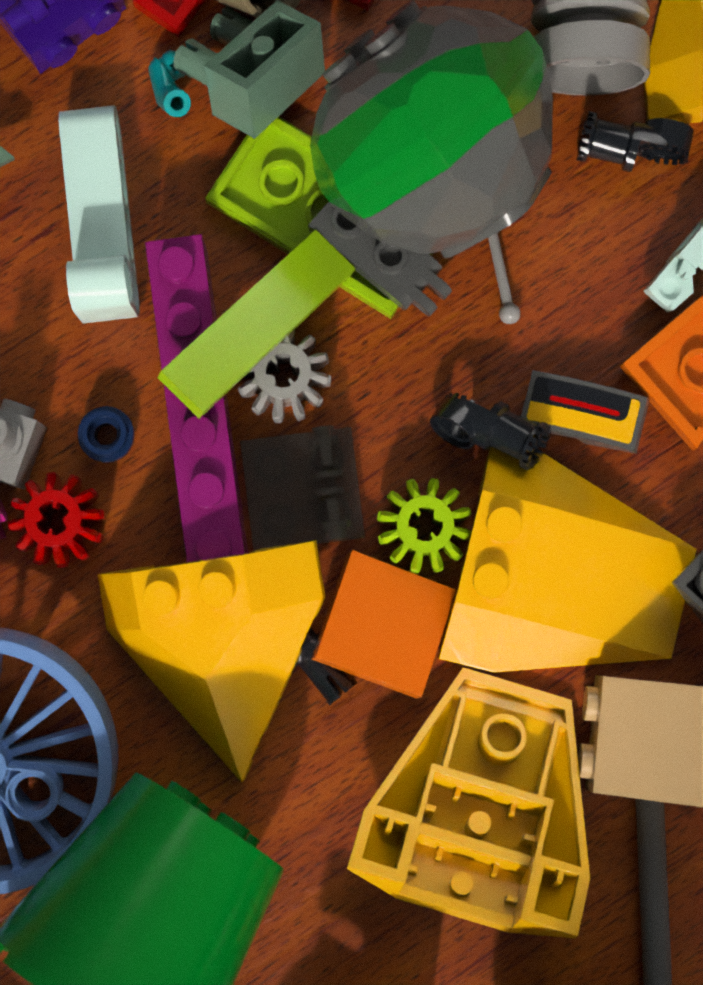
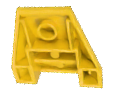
M491 447L480 484L479 502L455 600L449 612L438 659L489 672L672 659L685 602L684 598L672 584V581L695 558L697 549L546 454H543L542 457L539 456L538 463L535 464L533 469L531 468L527 471L519 466V460Z
M463 667L364 809L347 869L396 899L507 933L577 938L590 883V869L572 700Z

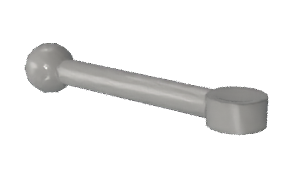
M497 232L488 237L502 302L499 317L505 324H514L519 320L521 311L512 300Z

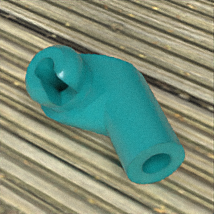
M167 50L159 59L156 57L152 59L148 72L157 105L170 116L182 117L189 111L191 99L175 83L176 80L185 75L174 68L176 52L174 50Z

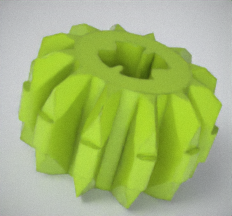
M435 478L429 480L426 495L420 496L417 482L414 479L408 480L406 482V491L410 498L408 502L399 493L391 491L387 495V500L400 511L399 514L379 511L377 516L378 522L396 526L395 530L384 532L378 536L379 544L388 545L399 540L401 545L393 551L390 561L397 564L403 559L407 551L414 554L410 564V572L414 574L420 572L423 556H429L431 568L435 573L443 571V561L439 551L442 549L449 558L458 561L463 556V553L450 541V538L460 541H469L471 530L454 526V522L463 521L471 516L470 508L462 507L451 512L449 506L456 501L460 493L456 488H452L447 492L443 500L436 498L439 480ZM420 512L431 513L432 523L440 526L439 535L436 536L431 532L428 537L429 541L417 539V529L409 526V519L413 516L418 520L421 515Z

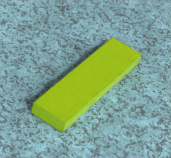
M315 229L163 368L158 379L200 419L353 274L356 268Z

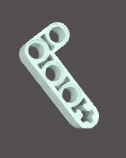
M116 106L59 111V133L73 261H67L66 280L71 308L82 323L139 317V294L124 154Z

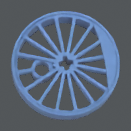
M0 628V679L3 654L33 664L0 723V827L12 863L0 865V894L28 888L35 885L112 799L118 773V743L114 721L108 704L92 677L75 659L54 644L35 635L8 628ZM41 669L51 675L66 689L11 733L6 734L8 727ZM72 697L76 700L88 720V723L14 743ZM93 735L98 763L22 754ZM61 773L96 777L98 781L93 803L88 804L63 791L64 782ZM28 777L40 778L48 785L50 797L43 801H33L22 790L20 782ZM57 804L82 817V821L67 837H61L46 819L54 811ZM10 811L19 819L30 821L51 849L36 857L25 859Z

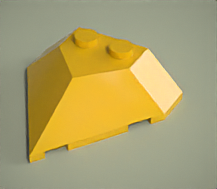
M316 540L261 548L245 554L160 567L151 565L97 574L107 631L235 776L243 782L253 763L252 758L262 735L268 729L294 670L314 618L317 617L326 597Z

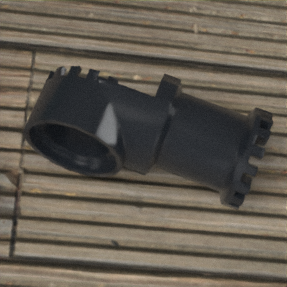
M588 111L583 126L585 130L582 129L581 133L587 136L586 138H580L579 143L581 144L578 147L576 160L585 162L589 157L621 164L622 171L626 172L632 171L636 156L647 158L649 161L653 159L655 163H659L661 158L664 159L663 164L665 165L669 164V160H672V165H677L679 160L681 165L688 162L694 129L683 122L666 118L648 119L645 123L634 121L631 126L598 119L596 112Z
M449 393V395H446L430 419L431 427L435 433L452 446L460 449H469L475 444L485 450L493 447L519 460V466L527 471L534 468L535 464L539 461V456L542 457L544 452L539 449L540 447L546 448L547 444L544 442L550 439L552 432L551 425L545 422L536 425L510 412L509 404L502 401L496 403L491 410H488L474 403L475 401L472 399L470 401L467 400L465 395L458 399L459 393H454V395Z

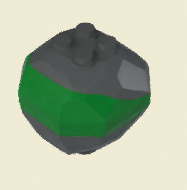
M412 0L392 14L386 20L388 26L376 35L372 29H369L351 42L344 49L346 55L333 63L322 74L328 84L324 87L327 92L316 113L310 142L313 169L320 191L330 204L345 218L382 243L419 254H430L440 251L444 258H450L503 230L522 217L533 205L552 173L548 167L552 158L553 142L552 87L543 50L525 27L491 11L443 5L419 8L416 2Z

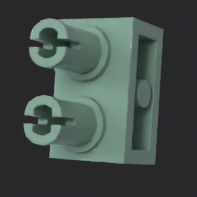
M278 0L254 21L244 17L241 13L228 6L221 9L222 15L217 13L210 26L211 37L226 45L219 53H215L191 38L185 41L186 47L181 45L177 49L174 56L175 70L190 78H194L208 87L212 115L254 139L325 72L321 23Z

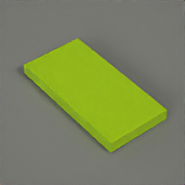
M277 117L255 139L246 135L205 197L206 203L281 251L289 254L311 234L308 224L329 202L320 191L314 174L310 148L312 137L281 117ZM356 270L340 286V288L389 319H392L399 308Z

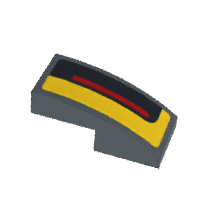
M533 370L521 417L536 425L541 422L551 425V434L576 438L584 444L637 454L650 400L648 397L620 389Z

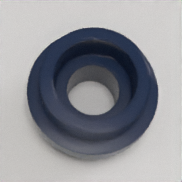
M110 406L98 407L88 412L81 420L78 428V440L82 450L90 458L103 463L115 462L123 458L132 448L135 439L134 426L129 417L121 410ZM108 425L115 427L117 431L115 441L109 445L100 444L98 441L99 430Z

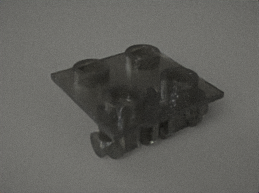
M333 425L312 428V432L240 441L253 551L261 548L316 540L317 544L365 538L351 427L335 429Z

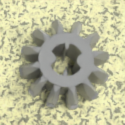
M293 330L283 342L279 343L244 376L245 378H251V380L243 383L238 388L241 397L248 398L259 394L251 407L253 413L256 415L262 414L272 403L274 404L272 410L273 421L275 423H282L285 407L292 406L295 418L301 421L306 418L301 401L305 399L317 408L322 406L323 398L311 387L326 388L331 386L332 380L330 375L316 372L329 363V357L326 352L309 356L316 344V339L312 335L304 337L296 346L294 345L295 330ZM279 364H291L292 372L298 376V379L294 382L289 378L288 387H278L275 377L270 375V372L273 368L279 372Z

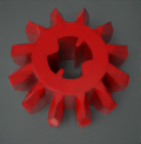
M48 472L45 478L46 491H43L41 486L35 481L29 480L25 483L26 491L32 497L29 503L20 498H13L11 502L12 507L24 512V518L9 521L8 529L15 532L27 531L18 540L15 547L23 553L36 547L33 562L37 565L44 566L53 553L56 566L61 569L68 568L70 562L69 549L77 558L85 561L90 557V554L82 541L87 538L93 542L101 543L104 535L100 532L90 529V523L105 520L107 518L106 512L102 509L87 510L89 506L96 502L99 494L93 488L84 490L79 494L82 480L76 475H70L62 487L59 475L55 472ZM54 508L63 513L66 512V509L69 512L63 518V523L67 527L63 532L52 528L48 531L46 528L52 523L49 513Z

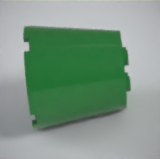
M135 772L0 924V954L2 951L9 952L3 962L32 985H234L282 877L284 868L256 847L260 840L250 834L251 831L233 818L220 812L216 820L209 816L212 809L203 804L199 797L178 783L171 780L167 788H164L149 778Z

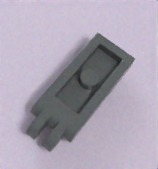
M330 202L308 224L311 233L316 229L356 268L355 270L405 311L413 304L430 317L438 307L422 291L427 287L443 300L452 292L449 285L437 276L442 270V266L430 254H419L382 243L345 218Z

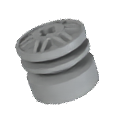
M531 0L534 4L531 23L540 32L534 38L543 50L552 92L566 95L594 96L618 93L635 88L646 82L650 75V37L641 27L647 23L650 17V7L646 2L647 0Z

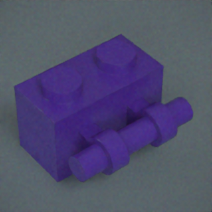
M0 0V24L41 74L49 67L57 68L68 62L75 55L77 46L94 33L100 35L110 30L119 21L121 12L126 9L123 0Z

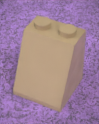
M595 675L594 687H585L582 707L583 720L591 721L589 744L581 743L578 753L580 778L586 779L585 789L597 794L703 808V686Z

